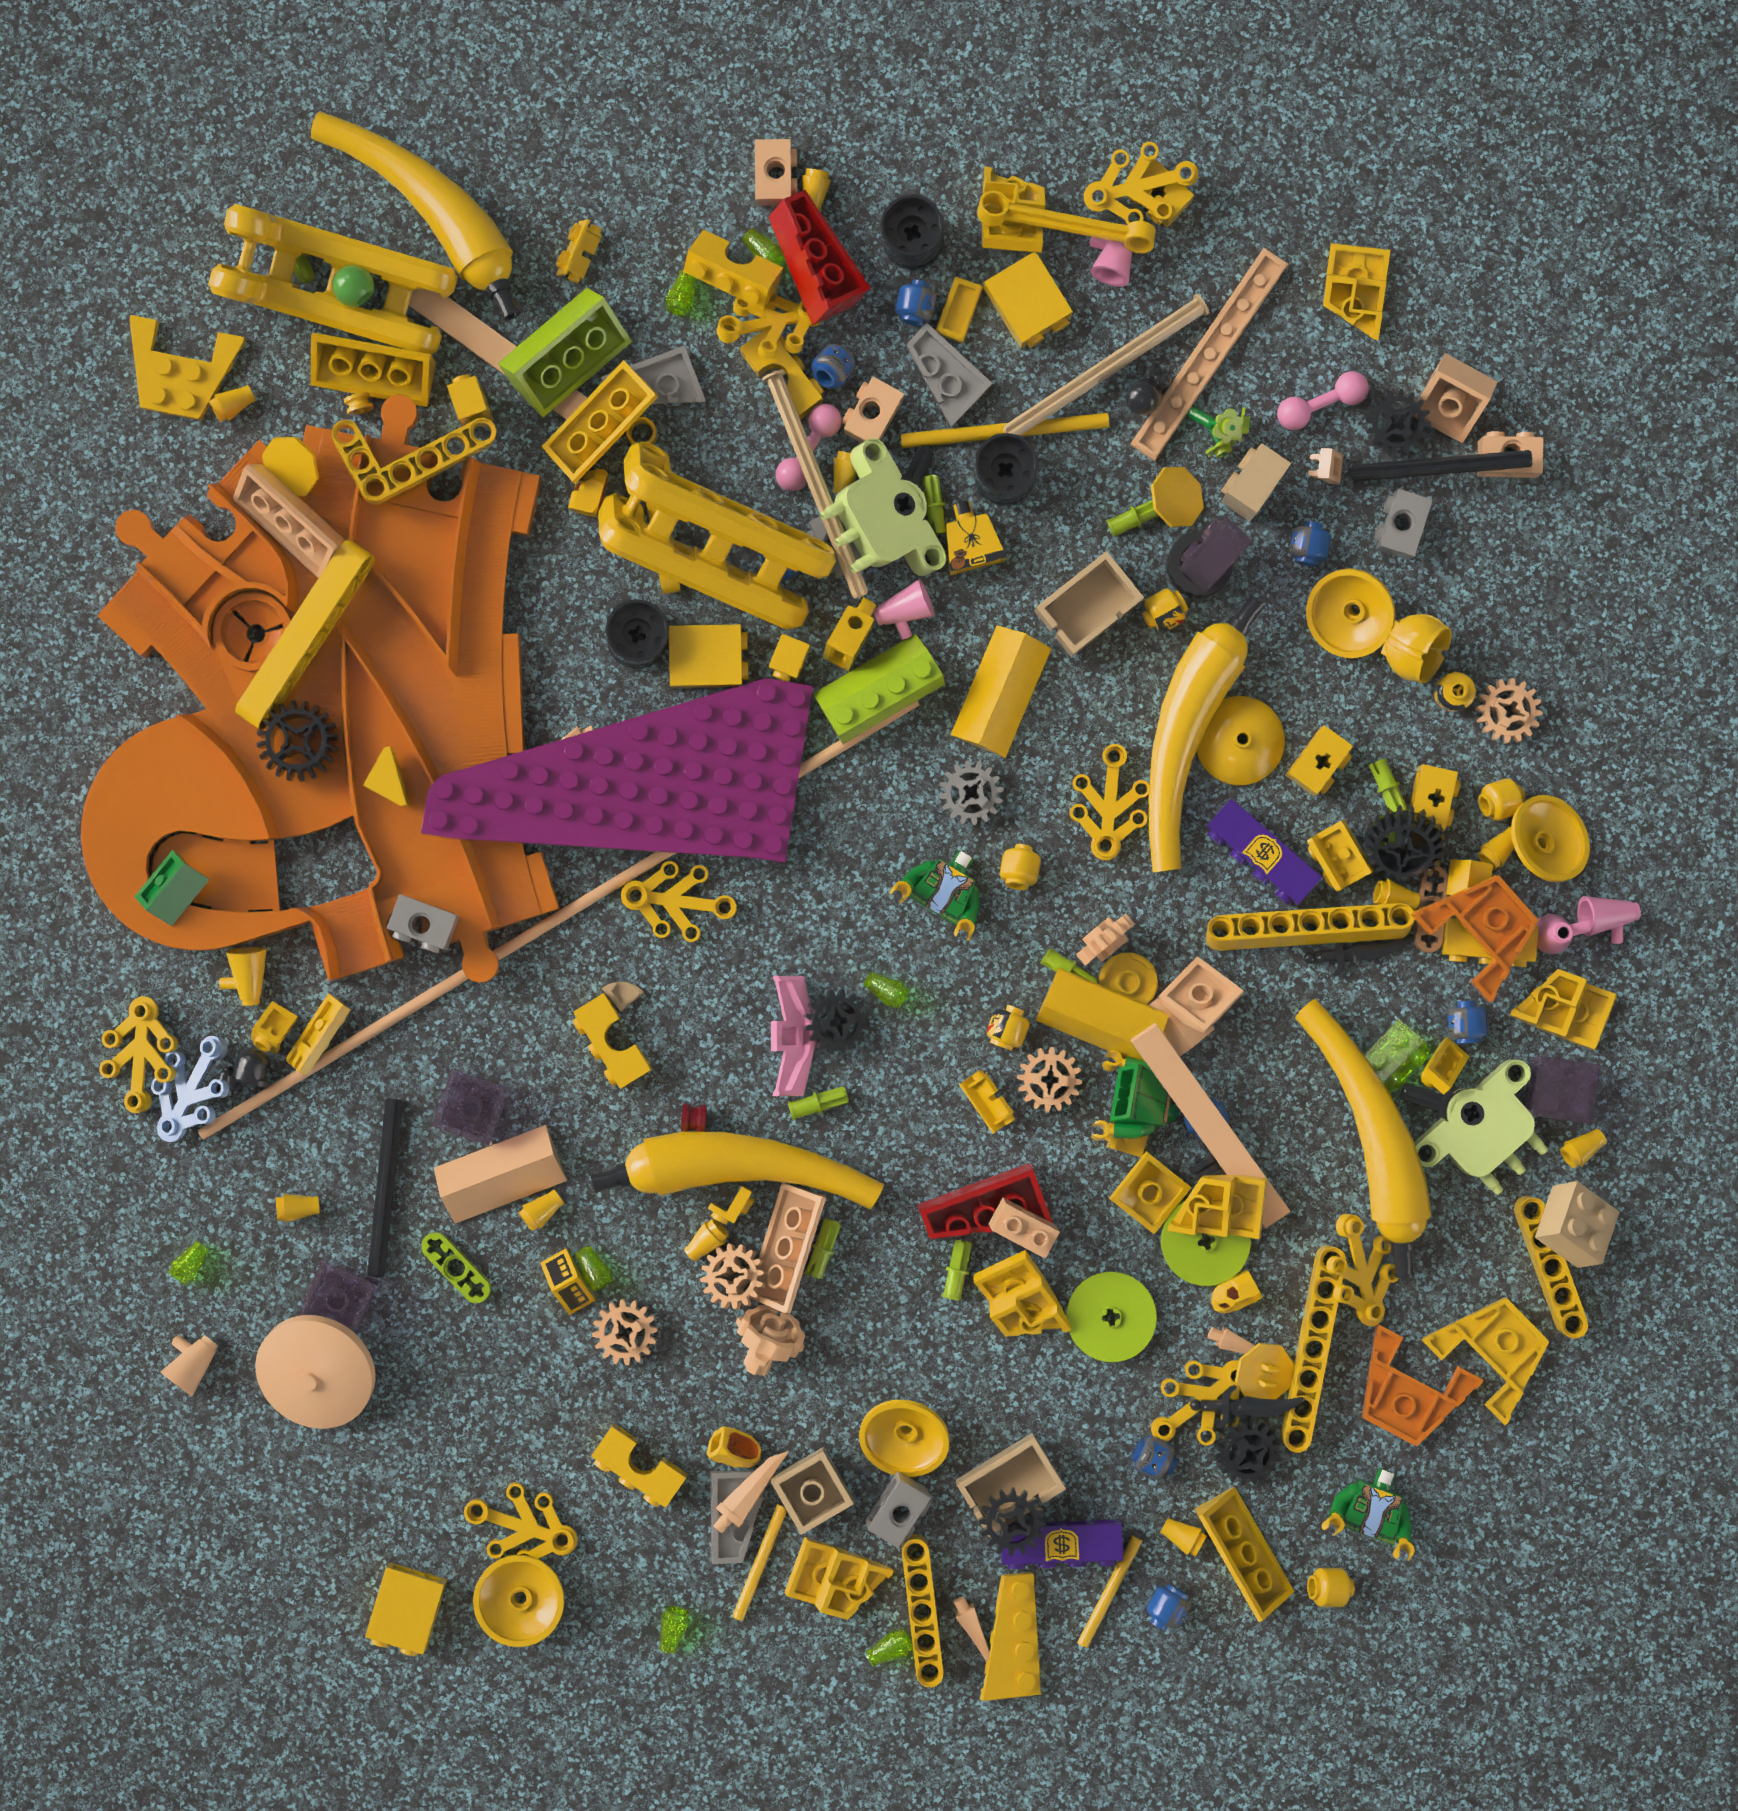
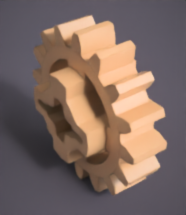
M1515 678L1509 679L1507 685H1505L1502 679L1496 681L1497 689L1492 685L1487 686L1486 690L1489 695H1479L1478 698L1483 702V705L1475 707L1476 711L1482 712V717L1476 720L1477 723L1485 722L1486 724L1482 732L1492 731L1491 740L1493 741L1502 736L1503 744L1509 743L1511 737H1513L1516 743L1522 741L1521 733L1526 737L1531 736L1532 732L1529 727H1539L1540 724L1534 718L1543 714L1542 711L1536 710L1535 707L1541 703V699L1533 700L1532 698L1536 690L1526 691L1525 681L1516 686ZM1501 692H1511L1507 699L1495 697ZM1523 699L1526 702L1528 712L1524 710L1522 704ZM1511 705V711L1515 714L1506 717L1507 711L1503 707ZM1490 710L1494 713L1496 719L1495 723L1491 718ZM1513 722L1522 725L1514 731L1506 730Z
M1126 913L1115 922L1109 916L1082 939L1087 946L1076 954L1084 965H1087L1095 957L1103 962L1129 940L1124 933L1134 926L1135 923Z
M1050 1047L1048 1054H1044V1051L1039 1048L1037 1049L1038 1056L1036 1058L1031 1054L1027 1055L1030 1061L1028 1065L1020 1064V1067L1025 1072L1024 1074L1017 1075V1079L1024 1081V1085L1018 1087V1090L1027 1091L1028 1094L1024 1098L1025 1102L1031 1099L1035 1100L1033 1108L1037 1109L1041 1104H1044L1045 1112H1049L1051 1105H1055V1108L1060 1111L1061 1102L1064 1101L1071 1105L1072 1102L1069 1096L1071 1094L1079 1095L1074 1086L1082 1084V1080L1075 1078V1074H1078L1081 1069L1072 1068L1071 1065L1075 1061L1074 1057L1068 1060L1064 1059L1066 1051L1061 1050L1058 1055H1055L1054 1047ZM1045 1060L1043 1069L1038 1073H1031V1070L1038 1062ZM1056 1061L1061 1062L1066 1067L1069 1075H1062L1056 1069ZM1051 1065L1052 1075L1057 1077V1083L1051 1084L1048 1094L1047 1084L1042 1082L1041 1078L1042 1076H1047ZM1030 1083L1037 1084L1042 1089V1098L1032 1091ZM1061 1086H1068L1063 1095L1054 1099L1057 1089Z
M727 1244V1251L717 1247L716 1257L707 1256L711 1264L701 1268L707 1272V1276L700 1278L701 1282L708 1283V1287L703 1290L704 1293H713L711 1302L717 1304L721 1301V1307L728 1309L730 1303L733 1309L740 1310L741 1302L745 1306H751L750 1297L759 1299L760 1294L756 1291L757 1288H765L766 1284L760 1282V1277L767 1275V1272L759 1270V1267L764 1263L763 1260H754L757 1252L750 1250L746 1253V1246L741 1244L737 1250L733 1244ZM739 1257L743 1258L751 1269L742 1267ZM724 1261V1265L716 1272L719 1265ZM734 1272L743 1274V1276L735 1278L733 1282L723 1279L733 1275ZM748 1282H751L748 1289L744 1292V1287ZM717 1285H723L728 1296L724 1295Z
M621 1299L619 1307L610 1302L609 1312L601 1309L599 1312L603 1320H595L593 1323L599 1327V1330L592 1333V1337L600 1338V1341L595 1345L596 1349L604 1347L605 1352L602 1357L606 1358L610 1354L613 1355L614 1364L620 1358H624L625 1365H629L631 1357L640 1362L642 1360L641 1352L647 1355L651 1352L647 1344H655L657 1339L651 1336V1333L657 1332L658 1327L650 1325L655 1316L650 1315L647 1317L645 1315L648 1308L646 1305L641 1309L636 1308L637 1300H634L630 1306H627L625 1299ZM622 1312L632 1313L639 1318L636 1320L626 1318ZM612 1318L613 1330L606 1335V1324ZM620 1324L625 1328H632V1332L629 1334L630 1340L625 1335L621 1337L618 1335V1332L621 1330ZM645 1328V1337L643 1343L639 1346L636 1339L637 1334ZM619 1344L625 1346L628 1352L619 1351L613 1348L612 1345Z

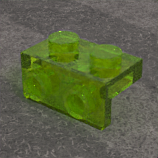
M1398 1019L1364 1056L1389 1093H1391L1394 1089H1398L1405 1083L1407 1075L1415 1067L1421 1066L1426 1061L1430 1049L1421 1037Z

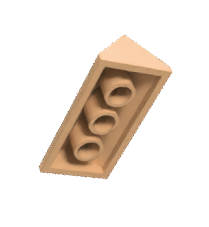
M248 464L244 467L232 500L319 578L337 549L346 540L263 464Z
M547 1125L434 1167L440 1198L455 1224L567 1181Z
M782 1182L758 1258L764 1262L759 1267V1270L767 1272L766 1276L760 1277V1282H763L766 1286L765 1288H757L756 1291L760 1294L759 1299L752 1296L750 1299L783 1313H791L826 1195Z

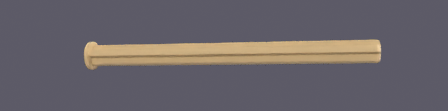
M1195 294L1193 296L1194 300L1004 426V432L1021 436L1202 314L1207 316L1209 309L1200 295Z
M777 370L767 374L762 380L763 382H768L820 513L826 507L833 504V501L784 381L783 375L785 370ZM839 516L822 520L853 598H860L866 595L868 589L861 572L852 573L850 570V565L856 561L850 544H845L841 547L835 544V539L845 532Z

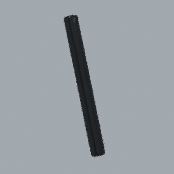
M1530 450L1354 464L1352 465L1351 472L1353 481L1357 482L1527 468L1532 466L1533 458Z
M389 1098L385 1100L367 1274L371 1277H384L386 1270L403 1101L400 1099Z

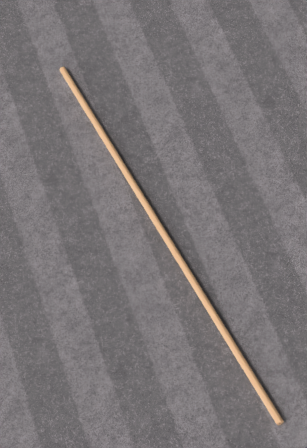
M918 701L843 745L839 740L804 761L800 766L799 778L918 707ZM654 852L493 951L499 960L503 959L676 853ZM463 969L323 1053L308 1075L303 1076L295 1070L219 1116L211 1124H206L198 1129L199 1135L205 1140L469 978L466 977Z

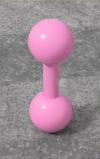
M1350 371L1338 378L1334 390L1307 402L1300 397H1289L1282 401L1278 407V421L1284 428L1296 431L1308 424L1312 412L1340 400L1347 405H1357L1368 395V381L1361 373Z
M819 404L809 414L808 424L811 433L808 436V441L812 451L815 450L822 437L835 435L841 427V414L831 404ZM797 456L796 458L783 460L776 469L777 483L786 491L795 492L801 490L807 484Z

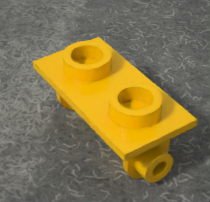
M588 219L579 221L578 224L575 223L572 226L568 235V239L571 240L566 251L563 250L556 262V266L559 267L556 276L569 274L567 279L576 284L579 283L580 279H584L591 262L590 259L582 256L583 251L594 255L602 238L600 234L602 229L593 224L588 228L590 222Z
M981 1069L959 1085L994 1134L1003 1126L1015 1120L1013 1116L1014 1110L1010 1108L1003 1096L995 1097L994 1093L998 1089L988 1076L989 1074H984Z

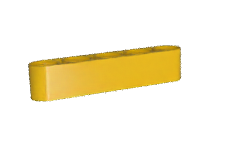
M1522 1196L1514 1205V1214L1555 1326L1560 1333L1569 1338H1580L1588 1330V1320L1566 1260L1546 1245L1536 1246L1534 1242L1545 1204L1538 1198ZM1529 1202H1533L1537 1208L1536 1214L1531 1218H1527L1524 1215V1207ZM1550 1259H1555L1557 1270L1553 1274H1546L1545 1263ZM1565 1287L1568 1294L1564 1302L1557 1303L1555 1293L1559 1288ZM1571 1316H1576L1578 1320L1577 1327L1573 1331H1567L1565 1327L1566 1320Z
M913 1534L908 1541H903L902 1558L915 1669L920 1684L932 1688L937 1686L943 1679V1664L930 1554L926 1539L920 1535ZM911 1544H920L924 1548L922 1555L918 1557L910 1556L907 1553V1548ZM923 1574L927 1577V1582L922 1587H915L910 1581L912 1576ZM919 1604H926L931 1608V1612L926 1617H919L914 1613V1609ZM929 1634L935 1641L929 1647H922L917 1640L921 1635ZM932 1664L938 1669L937 1674L933 1677L924 1676L921 1670L925 1665Z

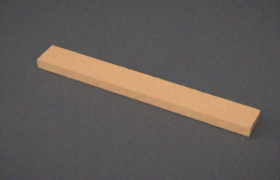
M1262 249L1163 395L1159 406L1150 414L1130 446L1155 462L1288 266V263L1267 249Z
M424 288L422 291L417 289L412 291L409 307L506 376L498 362L517 346L449 297H440V293ZM575 390L556 406L553 411L567 420L587 397L578 390Z
M1154 1023L1132 1038V1044L1227 1175L1267 1178L1158 1025ZM1268 1179L1262 1222L1265 1228L1291 1212Z

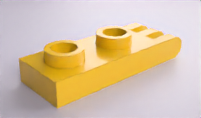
M328 993L287 1055V1063L301 1075H308L324 1050L329 1046L339 1027L345 1022L351 1009L337 997Z

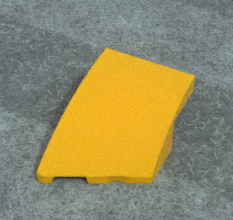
M985 166L983 194L988 191H999L1008 198L1009 203L1045 210L1044 187L1025 182L1015 176L1006 179L994 174L993 168ZM993 203L983 206L985 210L993 214L1003 212L1000 206ZM1005 220L998 226H988L982 223V248L1042 253V227Z
M1331 243L1323 306L1363 331L1372 339L1379 340L1391 250Z
M1557 969L1547 978V981L1531 992L1530 996L1519 1006L1512 1009L1510 1016L1552 1035L1596 1051L1617 994L1590 985L1585 978Z
M1244 1175L1202 1176L1169 1224L1167 1231L1195 1235L1198 1232L1227 1237L1231 1234L1259 1239L1262 1230L1267 1178Z
M1026 1250L973 1274L974 1283L989 1301L990 1318L1005 1337L1020 1336L1021 1334H1042V1330L1061 1328L1062 1332L1071 1331V1325L1058 1299Z
M804 1537L784 1593L787 1597L815 1604L820 1613L848 1620L858 1610L860 1604L867 1601L874 1594L873 1590L885 1578L889 1579L892 1576L893 1570L856 1553Z

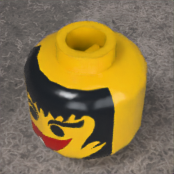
M1165 588L1145 600L1144 606L1146 611L1142 613V616L1150 629L1155 626L1158 631L1164 633L1185 621V613L1188 611V607L1178 590L1173 592L1171 589Z
M1453 672L1443 676L1438 680L1434 688L1436 703L1440 708L1448 712L1464 710L1472 704L1476 694V688L1472 679L1460 672Z
M1007 1005L1006 1010L996 1009L986 1030L988 1037L991 1038L990 1043L1012 1051L1013 1047H1020L1030 1026L1028 1019L1022 1017L1024 1011L1011 1005Z

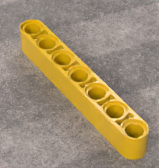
M346 540L340 545L240 698L235 708L236 714L259 730L266 728L261 723L262 719L272 722L273 718L269 715V711L273 710L276 714L280 710L279 704H284L372 569L375 562L374 555L352 540Z
M1404 903L1218 915L1209 921L1205 940L1210 948L1224 951L1400 939L1409 934L1415 919L1411 916L1414 912L1413 909ZM1401 917L1406 921V924L1398 925L1392 918ZM1371 919L1377 926L1368 927L1362 920ZM1341 921L1346 925V928L1338 929L1333 925V922ZM1312 923L1317 929L1315 931H1308L1303 927V924ZM1282 925L1287 931L1285 933H1278L1273 929V926ZM1252 927L1257 933L1255 935H1248L1243 931V928ZM1222 929L1227 935L1225 937H1217L1212 931Z
M1332 1245L1320 1247L1315 1255L1287 1398L1303 1397L1304 1400L1308 1401L1309 1409L1303 1415L1296 1414L1294 1408L1286 1411L1281 1428L1282 1442L1290 1451L1295 1453L1305 1451L1312 1441L1338 1302L1333 1297V1291L1343 1281V1277L1340 1275L1330 1274L1323 1262L1324 1256L1330 1251H1334L1338 1257L1346 1260L1345 1254L1339 1248ZM1329 1281L1332 1285L1331 1293L1326 1297L1319 1296V1284ZM1317 1311H1324L1326 1314V1321L1321 1326H1314L1312 1323V1316ZM1311 1341H1319V1353L1314 1356L1307 1355V1344ZM1307 1370L1313 1371L1315 1374L1314 1381L1309 1385H1302L1300 1382L1301 1374ZM1294 1430H1301L1303 1432V1439L1298 1444L1289 1443V1435Z

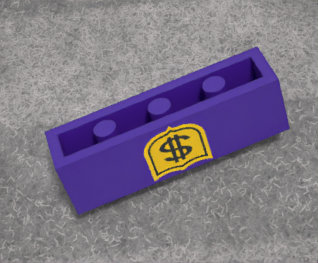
M1232 798L1223 805L1205 826L1210 831L1207 836L1218 846L1225 844L1232 851L1229 855L1241 866H1244L1245 863L1254 870L1252 875L1264 886L1268 883L1277 890L1275 895L1286 905L1290 903L1299 905L1322 878Z
M1119 1519L1046 1522V1526L1038 1527V1530L1043 1533V1537L1033 1538L1036 1544L1035 1548L1027 1544L1025 1546L1026 1554H1022L1018 1548L1015 1549L1013 1556L1009 1555L1008 1548H1004L1001 1552L1002 1565H1008V1569H1024L1026 1564H1038L1039 1568H1054L1056 1563L1067 1562L1069 1567L1086 1566V1562L1098 1561L1099 1566L1116 1565V1561H1123L1122 1524ZM1011 1523V1524L1008 1525V1528H1011L1013 1524H1016V1525H1021V1524H1019V1523ZM1025 1535L1015 1536L1011 1541H1018L1024 1538Z

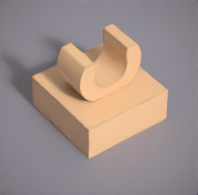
M1321 448L1320 454L1310 455L1311 460L1319 462V469L1316 471L1310 470L1308 474L1328 484H1340L1344 455L1334 449Z

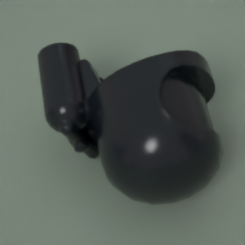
M1152 364L1145 371L1146 378L1136 381L1126 393L1127 406L1135 414L1147 415L1155 411L1162 400V388H1167L1173 381L1172 374L1169 372L1162 373L1161 367L1158 364Z
M254 1048L242 1050L237 1056L235 1067H225L219 1074V1080H225L229 1084L228 1095L233 1096L240 1083L268 1087L269 1081L265 1079L268 1064H270L269 1056L262 1050ZM220 1084L217 1086V1093L221 1091Z

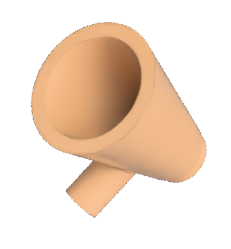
M177 1335L173 1339L172 1345L181 1351L182 1354L166 1366L161 1373L187 1394L193 1396L216 1353L215 1350L218 1345L205 1335L193 1345L182 1336Z

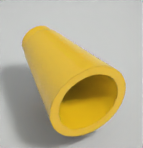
M250 946L226 951L233 977H221L219 987L220 989H237L243 1006L260 1004L267 948Z

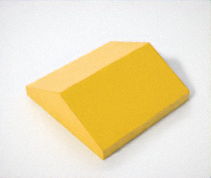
M1146 1151L1109 1199L1155 1234L1192 1187Z

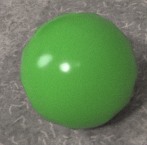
M346 265L336 272L332 280L333 293L342 304L356 308L373 295L374 280L370 272L363 267Z

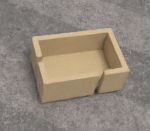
M1106 551L1036 606L1034 612L1050 632L1054 629L1058 631L1055 638L1072 658L1116 623L1118 617L1121 619L1140 604L1144 597Z
M1033 1433L956 1479L957 1487L970 1508H973L978 1521L980 1517L987 1516L981 1508L983 1505L991 1506L988 1497L991 1495L996 1499L1000 1498V1489L1006 1495H1010L1011 1488L1015 1487L1016 1494L1019 1496L1026 1490L1028 1492L1027 1500L1034 1498L1038 1494L1042 1503L1066 1490L1063 1481ZM1013 1502L1005 1503L1001 1505L999 1508L1005 1509L1011 1507ZM1027 1507L1025 1508L1023 1516L1030 1512ZM1014 1515L1012 1519L1006 1518L1007 1525L1016 1521L1017 1516ZM992 1520V1528L996 1533L1001 1530V1526L995 1520Z

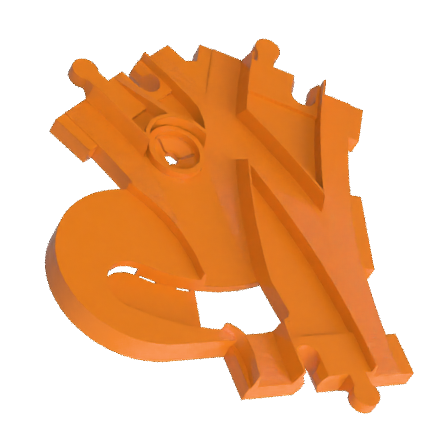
M404 395L391 396L383 403L381 417L384 425L381 438H373L368 434L364 437L380 468L420 449L419 447L409 445V433L417 424L419 412L413 401ZM306 425L302 442L315 453L319 479L307 496L298 497L345 540H352L374 555L375 562L284 702L287 710H291L290 703L292 700L297 702L298 709H301L303 701H308L309 712L315 705H318L321 708L318 717L327 712L330 718L325 724L330 722L336 724V728L329 732V734L335 733L339 735V740L330 742V744L338 746V752H328V755L334 758V763L324 760L322 764L326 767L327 771L323 773L318 767L315 768L316 779H312L309 772H305V782L299 781L298 773H295L292 782L286 779L287 771L280 778L277 777L275 772L278 766L268 770L266 764L270 759L261 760L259 757L267 749H258L256 746L257 742L265 741V738L257 735L258 728L235 713V708L240 698L319 579L232 500L244 467L248 464L264 465L262 454L267 446L258 440L219 483L208 485L210 489L208 490L207 498L221 510L232 512L235 517V530L224 541H212L205 527L191 514L183 517L165 538L155 531L152 520L141 511L129 510L121 514L116 521V535L123 543L130 547L138 548L147 557L142 563H136L137 572L97 616L140 656L147 658L156 649L185 681L206 710L193 714H177L174 718L154 724L136 733L111 754L96 775L83 809L81 844L90 880L107 908L123 924L139 935L162 945L186 950L212 951L227 949L311 923L327 974V980L333 982L405 958L401 943L392 937V930L387 929L398 896L401 894L459 915L460 918L450 944L459 941L461 943L464 953L462 961L463 972L471 981L478 983L488 982L493 979L499 971L500 964L496 953L489 948L487 933L560 910L543 852L526 856L523 843L449 839L421 834L428 790L439 777L525 751L521 636L518 633L503 634V617L511 535L530 536L542 478L539 475L481 463L473 457H469L463 461L460 474L462 488L459 494L452 500L438 501L433 498L431 493V485L435 478L433 476L381 504H370L363 498L335 447L332 439V430ZM338 432L337 438L345 443L352 441L355 436L343 432ZM426 454L420 459L422 466L429 469L434 468L438 463L436 457L432 454ZM358 455L353 458L352 465L356 469L362 470L369 465V460L363 455ZM399 468L394 472L393 476L396 481L403 483L410 479L411 474L407 469ZM372 482L367 486L366 490L369 495L376 497L383 493L384 487L379 482ZM234 611H237L251 627L261 625L267 631L283 625L281 629L265 632L264 639L259 643H254L248 662H245L253 645V642L248 639L250 628L234 615ZM295 718L287 721L291 727L296 729L302 728L306 724L310 725L313 722L304 718ZM280 728L277 730L274 738L276 754L281 750L280 747L286 739L284 732ZM320 728L315 732V736L310 742V747L316 755L322 745ZM288 731L292 737L291 740L294 742L291 744V747L298 745L307 752L308 750L302 739H305V736L299 738L294 736L291 731ZM391 746L395 750L410 807L404 808L363 786L385 747ZM295 754L283 761L288 764L299 765L309 760L302 754ZM354 817L358 832L377 871L372 883L362 891L327 903L280 911L274 840L304 836L330 828ZM179 831L195 832L196 834L181 833L169 837L163 842L153 857L152 873L156 871L172 850L175 851L191 867L210 879L192 902L211 906L212 909L189 905L176 922L170 926L146 911L134 896L150 878L148 872L149 857L155 845L165 836ZM203 834L217 838H222L223 842L204 838ZM268 840L267 844H251V841ZM273 909V911L249 912V910ZM425 916L420 917L423 926L422 934L426 933L430 928V922Z

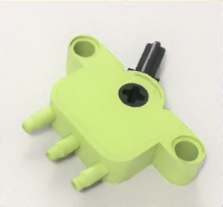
M868 439L851 451L850 460L860 479L837 493L835 503L820 512V517L822 520H827L838 515L847 531L835 539V544L841 547L853 541L861 555V558L850 565L852 573L863 571L870 566H885L902 556L905 557L912 571L919 576L928 575L945 565V551L929 522L923 520L927 512V502L923 493L925 488L920 483L934 456L931 448L923 445L919 446L906 473L902 475L886 446L879 439ZM865 450L871 454L872 460L866 456ZM925 555L930 558L931 565L926 562Z
M1506 1060L1475 1088L1458 1089L1453 1093L1447 1091L1444 1095L1405 1083L1400 1094L1402 1100L1437 1111L1436 1116L1440 1117L1436 1123L1414 1141L1417 1153L1423 1145L1430 1146L1432 1150V1155L1427 1161L1420 1160L1421 1165L1432 1167L1447 1155L1462 1172L1479 1177L1490 1190L1499 1195L1503 1192V1188L1499 1181L1491 1174L1498 1165L1505 1161L1518 1175H1522L1526 1169L1513 1152L1525 1141L1534 1150H1537L1540 1155H1544L1548 1148L1534 1132V1118L1514 1095L1530 1080L1531 1071L1528 1064L1520 1060ZM1517 1065L1521 1070V1075L1517 1081L1513 1082L1508 1077V1070L1511 1066ZM1472 1107V1111L1476 1112L1475 1117L1468 1118L1464 1114L1465 1108L1470 1109Z

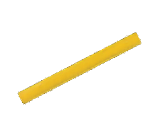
M776 1505L732 1615L737 1620L743 1621L787 1513L783 1505Z
M1134 1535L1131 1536L1123 1552V1561H1119L1077 1641L1079 1645L1085 1648L1089 1647L1143 1542L1140 1538Z

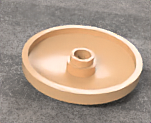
M302 1315L287 1319L270 1331L257 1353L256 1376L263 1395L281 1415L302 1426L326 1429L338 1427L352 1421L365 1408L375 1387V1367L367 1347L352 1330L330 1318Z

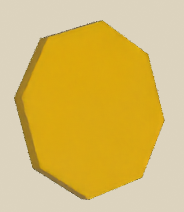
M274 437L262 454L264 466L297 496H307L319 479L315 453L298 437Z
M1185 467L1163 468L1151 485L1153 509L1169 527H1190L1193 525L1204 508L1201 484Z
M1258 1343L1239 1359L1235 1383L1244 1397L1276 1400L1290 1388L1294 1363L1283 1346Z

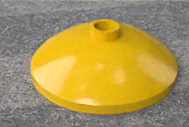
M1340 569L1329 573L1314 586L1307 600L1306 619L1312 636L1325 650L1344 658H1359L1373 653L1385 643L1395 620V607L1390 592L1377 577L1359 569ZM1352 605H1357L1360 608L1359 614H1355L1352 611Z
M1247 696L1225 698L1210 720L1196 753L1204 769L1215 779L1236 786L1253 784L1267 777L1279 764L1285 746L1283 726L1276 713L1260 700ZM1239 734L1247 736L1246 744L1238 743L1237 736Z
M1549 795L1534 796L1517 808L1512 819L1511 835L1515 850L1523 864L1533 874L1550 882L1568 881L1581 873L1589 858L1590 842L1586 827L1577 812L1563 800Z
M891 1400L875 1406L865 1415L859 1431L860 1446L867 1459L877 1468L892 1475H895L897 1471L908 1477L927 1474L940 1466L948 1453L950 1438L944 1421L932 1409L915 1401Z
M527 1555L507 1556L491 1564L479 1578L473 1595L474 1613L483 1631L493 1640L512 1647L530 1646L545 1639L559 1623L564 1609L563 1587L556 1573L545 1562ZM523 1592L526 1595V1600L524 1602L518 1601L516 1593Z

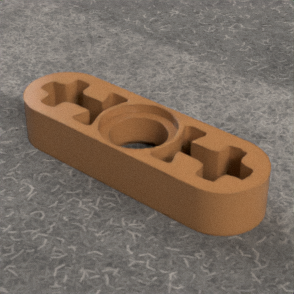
M1434 866L1437 877L1442 878V882L1435 886V893L1441 892V898L1437 896L1424 897L1425 891L1431 892L1432 883L1427 882V876L1432 875L1424 872L1422 880L1419 879L1418 893L1420 894V902L1416 910L1423 908L1424 904L1428 901L1437 902L1447 897L1448 874L1442 867ZM1415 920L1414 944L1416 948L1425 953L1437 951L1443 943L1445 923L1431 935L1436 937L1435 943H1430L1429 948H1427L1426 943L1421 941V936L1427 933Z

